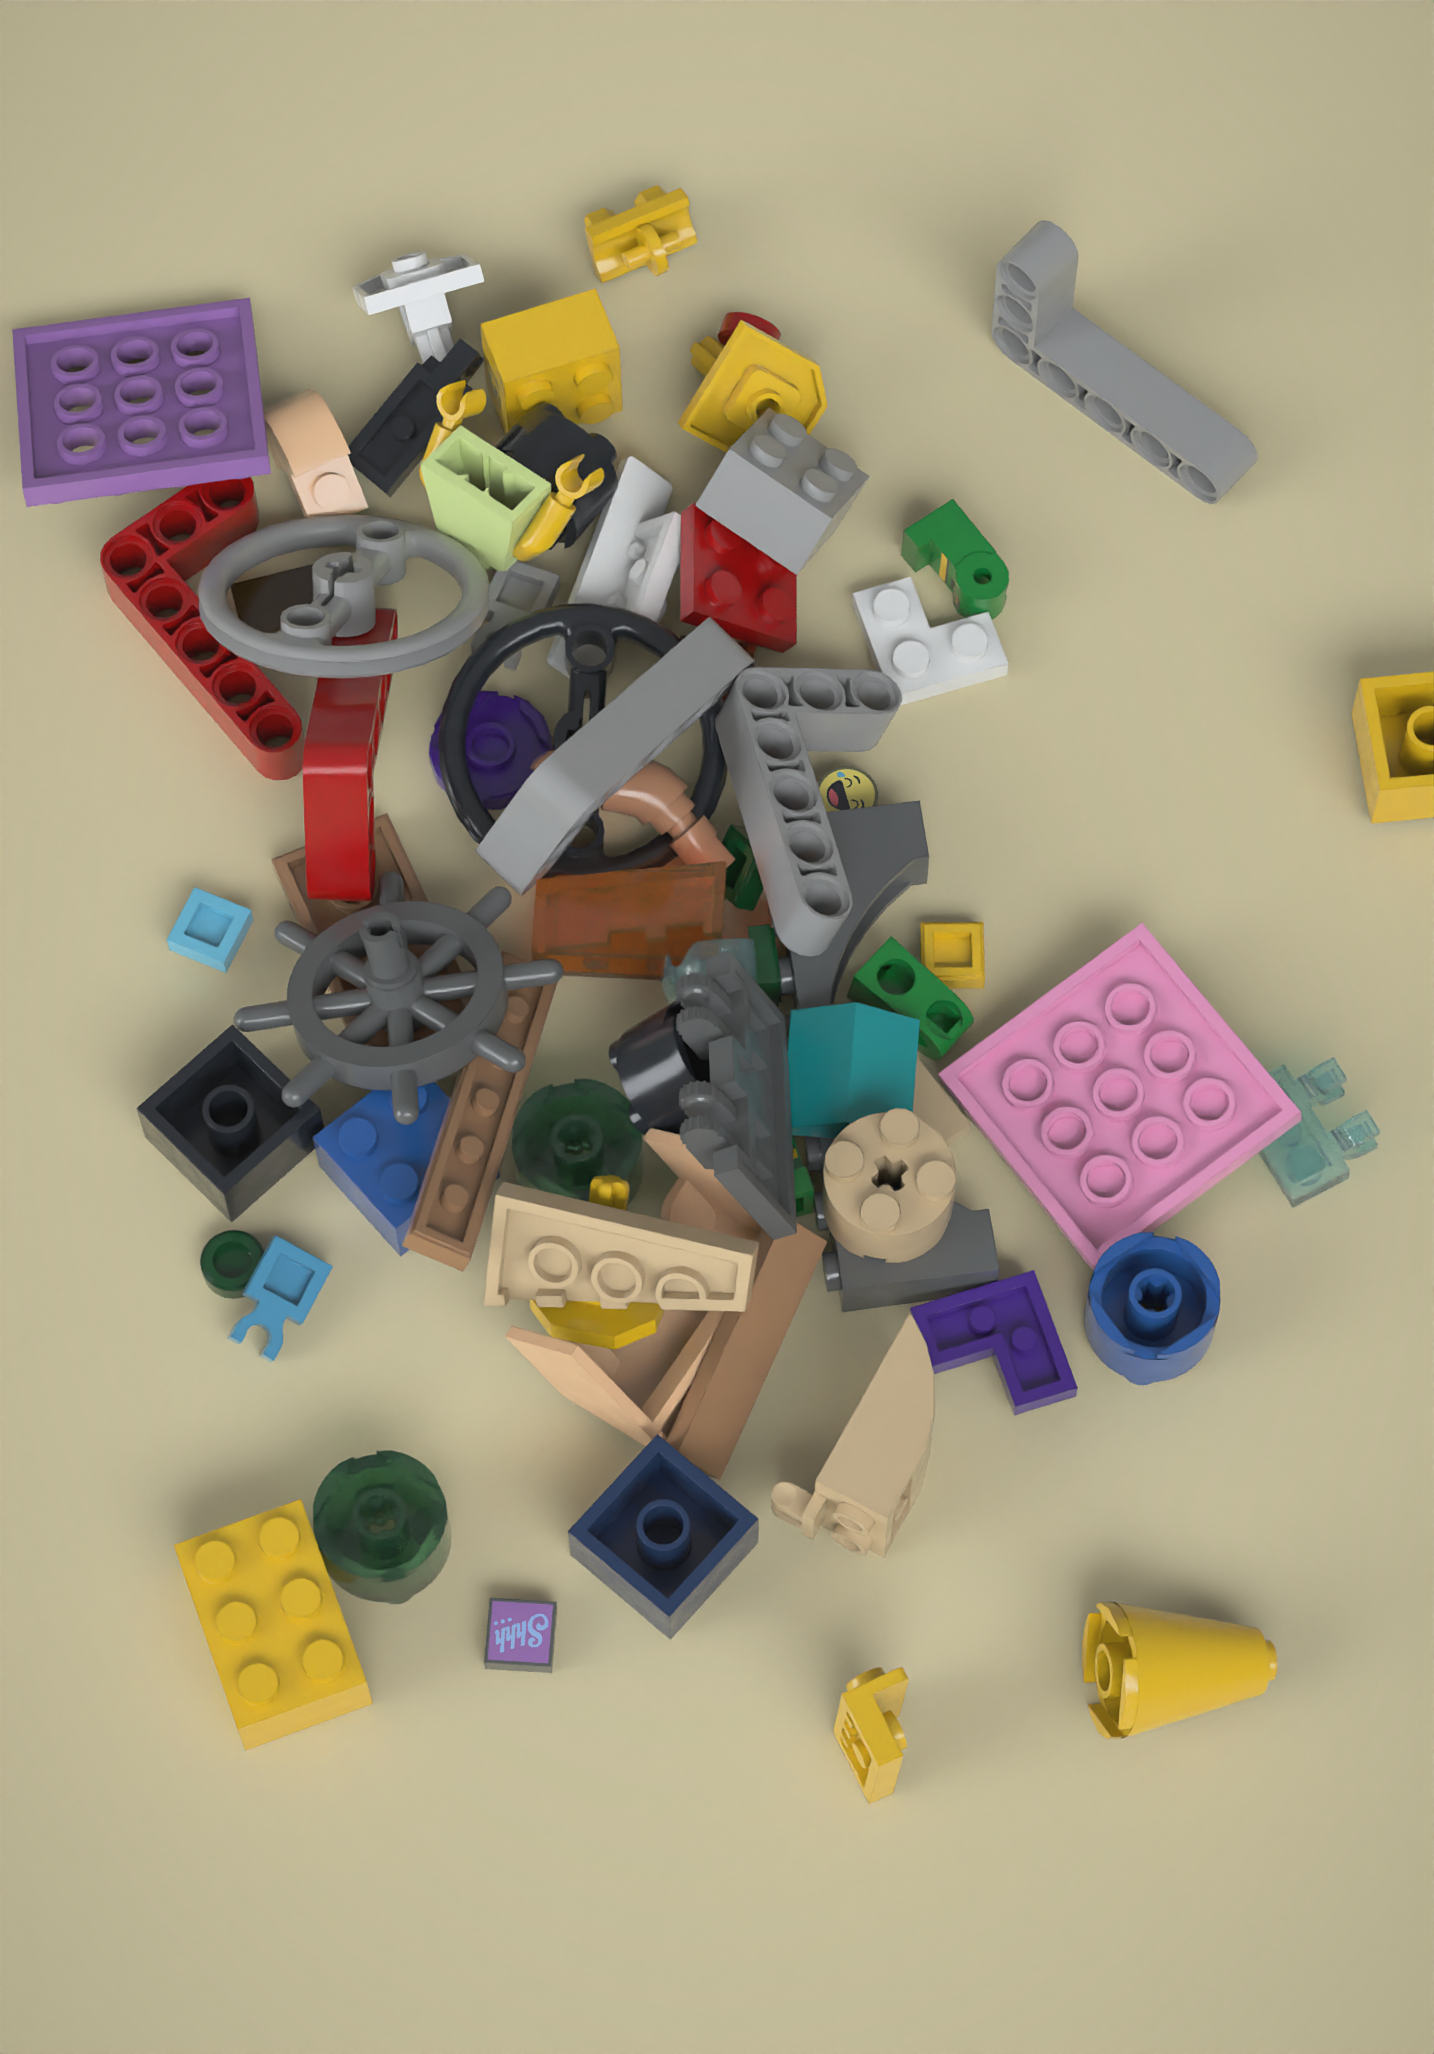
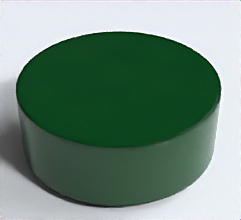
M240 1230L224 1231L211 1238L203 1248L200 1258V1266L207 1286L214 1293L224 1298L238 1299L245 1297L242 1295V1292L264 1253L260 1242L251 1234Z

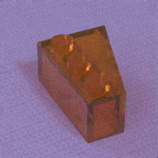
M726 861L586 875H559L554 878L536 879L531 946L532 960L548 958L558 960L564 969L563 976L676 981L680 979V976H685L686 973L692 974L694 972L699 974L702 972L703 975H706V958L725 952L727 921Z

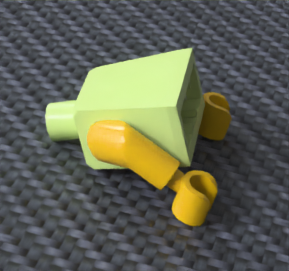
M462 380L446 385L437 394L438 410L444 419L442 423H435L419 468V476L427 491L437 529L463 544L478 558L484 569L507 571L517 560H532L553 546L576 511V507L573 505L574 500L598 488L603 482L604 470L602 468L597 469L583 481L579 477L577 468L585 455H578L557 469L555 481L559 491L557 493L551 492V483L461 426L463 418L480 414L486 405V394L482 388L469 391L463 396L466 381Z

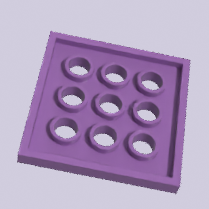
M250 298L12 329L22 489L26 507L60 504L68 501L105 496H120L127 493L184 487L193 484L244 479L271 474ZM193 351H207L197 356L186 355ZM134 359H147L138 364H127V362ZM74 367H87L82 371L67 372V370ZM197 390H211L203 395H190V393ZM138 398H151L150 400L143 403H130L132 400ZM78 406H90V408L84 411H70ZM200 430H216L208 435H193ZM141 438H155L154 440L148 443H133L135 440ZM81 446H94L92 449L84 452H73L75 448Z

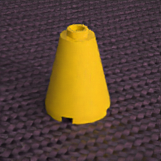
M1100 1602L1096 1604L1100 1612L1089 1613L1085 1622L1082 1640L1083 1682H1096L1100 1703L1088 1704V1708L1098 1733L1107 1740L1130 1737L1260 1696L1266 1691L1268 1681H1273L1277 1674L1275 1647L1270 1640H1265L1262 1632L1256 1627L1118 1602Z

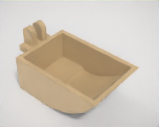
M911 1312L815 1480L814 1494L787 1481L777 1483L771 1491V1510L773 1514L781 1520L801 1529V1534L814 1540L820 1527L823 1526L833 1531L831 1534L832 1538L844 1548L860 1555H866L868 1550L884 1558L921 1492L931 1449L935 1413L934 1372L927 1344Z

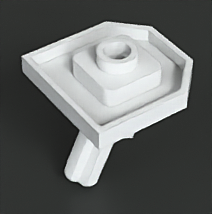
M419 251L391 260L393 269L384 271L380 275H376L352 287L357 305L368 315L399 307L411 346L417 345L422 363L431 355L441 362L454 346L451 337L452 319L445 293L484 282L480 264L467 254L428 259L426 251Z

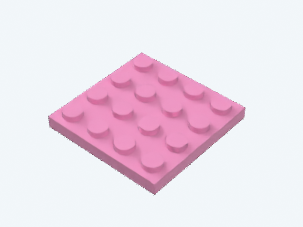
M1143 923L938 1073L943 1086L1093 1272L1099 1258L1114 1243L1132 1234L1153 1232L1302 1120L1301 1111Z

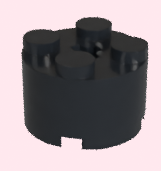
M541 402L532 411L525 413L495 446V448L551 483V492L555 493L559 491L555 481L557 469L578 455H585L577 468L579 477L583 481L597 469L602 468L604 470V479L601 485L574 500L573 505L576 507V511L556 542L548 550H552L557 543H565L564 549L571 547L601 513L618 488V478L612 464L617 458V452L611 442L598 433L588 434L580 426L565 418L562 412L550 403Z
M678 999L627 1029L618 1040L609 1046V1059L617 1070L622 1087L630 1101L628 1108L629 1117L632 1124L643 1135H646L650 1128L680 1135L681 1123H684L685 1119H689L685 1114V1110H681V1106H679L680 1088H683L684 1084L687 1085L689 1082H696L697 1080L710 1083V1061L701 1060L682 1039L679 1031H677V1014L681 1013V1010H685L681 1006V1001L678 1002Z

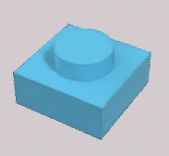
M194 887L167 938L169 950L227 973L254 921L252 910Z

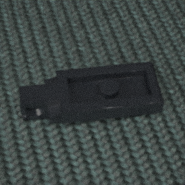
M460 338L441 362L432 355L422 365L417 362L348 446L351 454H348L352 466L391 498L423 459L435 423L443 422L444 417L437 406L439 390L448 384L465 380L466 386L463 396L467 392L472 391L473 388L467 383L484 362L480 353Z

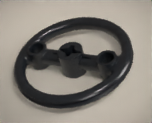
M596 603L562 604L536 610L509 622L489 636L468 657L453 680L443 706L438 734L439 763L446 794L460 822L478 844L481 843L496 821L481 802L472 783L466 759V734L469 716L476 698L489 677L499 666L524 647L540 640L558 635L564 638L565 667L570 676L568 712L556 724L553 735V750H556L582 728L584 700L586 698L590 700L589 721L605 708L607 678L612 673L617 641L626 640L637 644L661 659L682 641L678 636L652 619L621 607ZM591 644L601 648L607 657L598 665L586 666L579 663L573 656V653L577 648ZM722 698L699 718L702 730L703 755L700 774L690 797L695 804L691 812L697 818L704 814L708 820L716 810L725 786L728 770L715 727V718L723 704ZM598 808L585 823V826H588L595 833V841L585 848H575L569 845L539 882L574 889L606 888L632 882L655 872L676 858L678 854L669 845L673 840L672 836L665 832L662 835H657L646 844L624 854L611 857L606 855L603 849L604 824L599 816Z

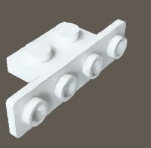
M630 456L620 461L616 472L618 488L602 509L567 604L596 603L621 607L646 616L658 623L667 608V600L665 598L673 576L681 566V515L675 511L664 515L673 490L671 483L635 457ZM558 635L554 638L547 662L551 667L570 679L565 667V640ZM591 644L583 645L573 653L575 659L586 666L598 665L607 657L601 648Z

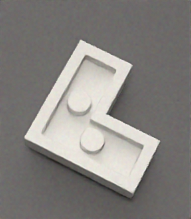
M911 577L853 593L852 606L875 668L897 683L902 694L900 706L1007 675L1009 663L989 612L930 628Z

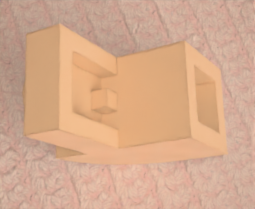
M308 389L264 408L269 450L276 467L286 472L305 518L323 515L354 514L369 507L348 457V454H351L346 440L332 412L320 394Z

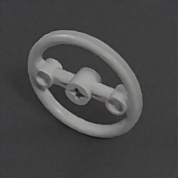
M352 514L323 515L294 519L271 525L245 535L228 545L212 559L202 573L198 586V603L200 617L207 631L223 647L245 660L262 667L289 674L320 678H359L397 673L422 666L446 656L462 646L477 632L487 616L490 602L488 595L490 586L487 573L478 558L463 544L446 534L420 524L394 518ZM327 546H356L354 554L350 552L331 553L320 557L314 562L312 566L313 602L311 604L295 605L284 610L280 616L281 630L276 633H264L254 629L240 620L231 611L226 602L227 592L233 582L244 572L264 561L298 550ZM409 558H423L447 571L461 588L462 597L457 607L446 618L430 628L392 641L367 645L332 646V638L335 634L336 637L358 636L367 633L374 627L376 623L375 587L377 585H390L402 580L406 574V560Z

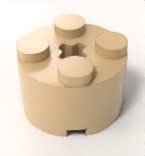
M895 1108L888 1112L871 1114L854 1121L844 1128L834 1139L825 1154L823 1173V1213L827 1226L835 1239L845 1249L863 1258L864 1255L885 1259V1263L906 1262L925 1254L933 1248L942 1238L953 1210L956 1166L950 1147L932 1126L918 1119L913 1112L906 1109ZM897 1186L900 1190L894 1192L892 1187Z

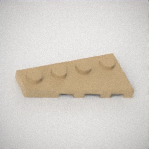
M503 1182L495 1194L483 1306H506L509 1300H536L537 1307L563 1308L567 1301L600 1302L601 1308L627 1309L630 1302L658 1303L662 1310L745 1312L752 1297L759 1242Z

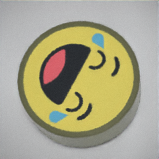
M848 766L838 767L827 772L818 783L826 812L878 805L877 786L872 777L861 769Z

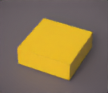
M920 922V963L949 989H984V922Z

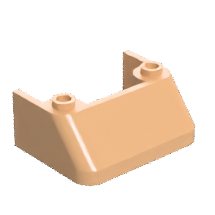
M650 1128L643 1139L679 1177L663 1202L661 1219L757 1242L762 1227L714 1176V1170L705 1169L686 1149V1144H682L680 1135ZM665 1310L656 1333L616 1350L564 1341L515 1326H511L505 1337L561 1395L646 1447L657 1434L665 1441L667 1440L725 1311Z

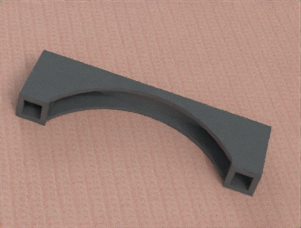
M920 800L826 812L850 887L853 906L829 947L822 954L811 957L803 956L789 950L785 946L787 956L778 957L781 974V995L793 994L795 1010L833 1005L839 982L850 957L866 932L887 907L913 885L927 884L929 852ZM768 905L770 928L774 929L775 938H778L779 936ZM786 1015L788 1040L791 1015ZM804 1136L808 1171L820 1170L823 1186L825 1154L835 1138ZM897 1186L892 1187L894 1192L900 1190ZM823 1191L814 1192V1213L818 1231L829 1230L823 1213ZM955 1201L950 1220L942 1238L933 1248L915 1259L901 1263H885V1259L864 1255L863 1258L845 1249L835 1239L831 1231L830 1238L833 1252L822 1253L827 1292L839 1290L842 1312L937 1300L998 1281L1000 1270L989 1209L973 1211Z

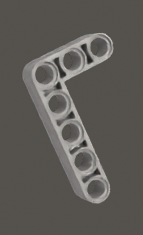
M1045 220L1037 222L997 264L991 327L992 338L996 345L1011 361L1192 495L1209 504L1218 503L1258 460L1254 445L1239 429L1073 308L1078 250L1072 239L1059 226Z
M711 617L707 618L537 767L475 850L476 853L520 896L525 894L556 863L591 815L731 690L739 673L747 668H751L755 663V659Z
M747 668L739 673L715 718L716 731L776 932L781 942L789 950L799 955L811 957L826 951L853 906L850 887L807 751L863 752L877 746L902 702V694L897 683L880 671L826 668Z

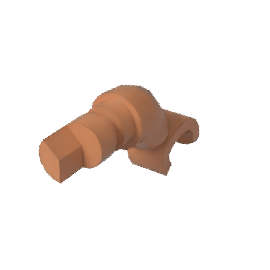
M549 750L538 756L530 766V769L535 771L555 750ZM652 760L600 806L601 810L636 817L642 825H646L649 822L660 835L668 832L673 838L669 843L671 848L699 880L706 885L722 873L735 858L715 836L718 830L703 814L697 818L691 812L695 804L684 792L688 785L669 767Z

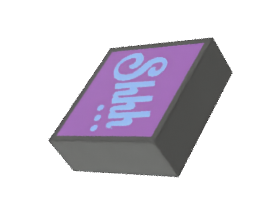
M490 1598L484 1658L485 1669L552 1673L557 1602Z

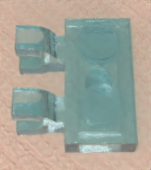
M1334 1057L1319 1064L1295 1080L1285 1064L1268 1072L1301 1111L1302 1120L1259 1152L1292 1208L1349 1179L1350 1169L1344 1160L1359 1158L1377 1149L1378 1146L1374 1138L1379 1136L1380 1130L1367 1110L1355 1115L1335 1129L1326 1132L1312 1109V1106H1325L1345 1095L1341 1085L1346 1083L1347 1077Z

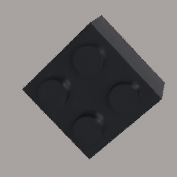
M233 1024L136 1108L145 1138L231 1223L315 1149L313 1137L324 1129L321 1110L310 1099L303 1105L294 1108L284 1103L282 1100V1090L291 1080Z

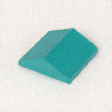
M857 1002L791 1010L787 1054L792 1135L836 1138L844 1128L862 1117L888 1112L895 1108L913 1112L920 1020Z

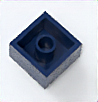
M657 1434L568 1530L570 1555L671 1640L758 1544L759 1518Z

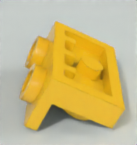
M882 1667L865 1671L846 1684L848 1691L841 1694L833 1734L869 1804L894 1792L904 1756L901 1750L907 1748L904 1732L897 1720L909 1682L903 1667H899L886 1674Z

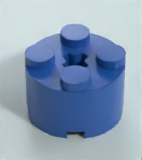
M1143 1232L1122 1238L1102 1254L1090 1280L1084 1310V1327L1087 1339L1095 1354L1107 1367L1136 1385H1149L1153 1382L1166 1381L1188 1372L1206 1354L1215 1331L1221 1302L1220 1279L1217 1271L1201 1249L1190 1241L1177 1236L1174 1240L1167 1237L1153 1236L1154 1232ZM1141 1303H1144V1304H1145L1148 1308H1150V1309H1149V1310L1144 1309V1308L1141 1306ZM1158 1306L1164 1308L1161 1312H1157L1154 1309Z

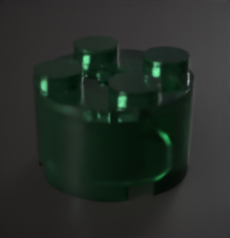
M574 1079V1083L553 1087V1084L537 1090L520 1108L512 1128V1152L517 1185L589 1202L592 1179L596 1176L616 1175L620 1176L622 1180L627 1181L630 1186L629 1205L639 1190L644 1170L642 1134L632 1124L629 1117L628 1108L630 1102L613 1087L593 1079ZM583 1150L589 1151L587 1154H581Z
M392 1450L376 1451V1454L357 1459L352 1457L334 1467L324 1478L317 1490L313 1503L315 1538L327 1572L348 1593L368 1601L386 1602L392 1605L402 1604L430 1585L442 1571L449 1556L452 1539L446 1500L435 1475L417 1459ZM389 1519L394 1522L395 1527L390 1531L383 1529L379 1533L371 1532L370 1526L372 1524L383 1527Z

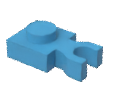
M277 1235L273 1236L242 1292L243 1296L253 1300L256 1304L248 1315L243 1316L234 1324L227 1339L240 1344L243 1342L247 1330L251 1326H259L266 1331L268 1337L267 1344L259 1356L269 1362L274 1361L283 1344L284 1321L288 1319L297 1325L303 1324L333 1266Z

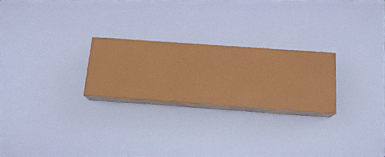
M798 1222L796 1234L773 1240L762 1229L757 1239L759 1248L751 1300L745 1312H724L666 1440L668 1444L704 1474L721 1480L827 1244L826 1240Z

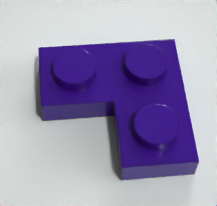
M1034 1270L910 1308V1312L926 1341L934 1374L993 1357L1014 1416L1076 1397L1078 1387Z

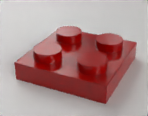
M694 502L681 512L680 621L698 627L707 618L711 617L732 638L757 643L758 646L780 653L786 652L797 644V575L696 507Z

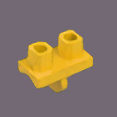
M659 185L639 192L634 200L635 207L616 215L613 210L603 207L585 216V233L595 275L601 283L644 265L648 266L654 276H659L669 270L668 255L698 243L689 215V198L682 188L667 193Z

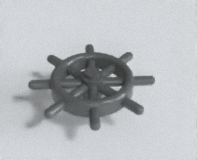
M388 871L379 879L380 905L358 911L341 919L324 930L319 936L293 921L284 920L280 922L275 928L276 939L282 945L301 955L289 978L287 1000L243 1007L235 1013L233 1019L236 1028L242 1032L293 1025L297 1041L311 1062L283 1088L282 1100L284 1103L293 1108L303 1105L330 1078L358 1088L392 1091L393 1116L395 1120L402 1125H410L418 1119L419 1115L417 1087L448 1077L469 1064L478 1055L507 1072L516 1073L521 1071L526 1065V1056L523 1051L496 1036L507 1011L508 993L511 990L554 984L562 978L564 969L558 960L550 958L510 965L503 964L499 947L487 928L511 904V893L505 887L497 886L492 888L467 913L442 904L405 901L404 881L401 875L394 871ZM421 944L431 945V947L420 958H417L408 950V945ZM458 955L466 959L475 968L472 971L438 976ZM368 956L366 962L362 961L361 958ZM337 976L360 988L325 994L327 988ZM472 997L460 1014L437 1003ZM359 1015L339 1035L330 1031L322 1022V1020ZM422 1025H426L436 1031L431 1036L414 1042V1032ZM381 1029L388 1032V1047L366 1046Z

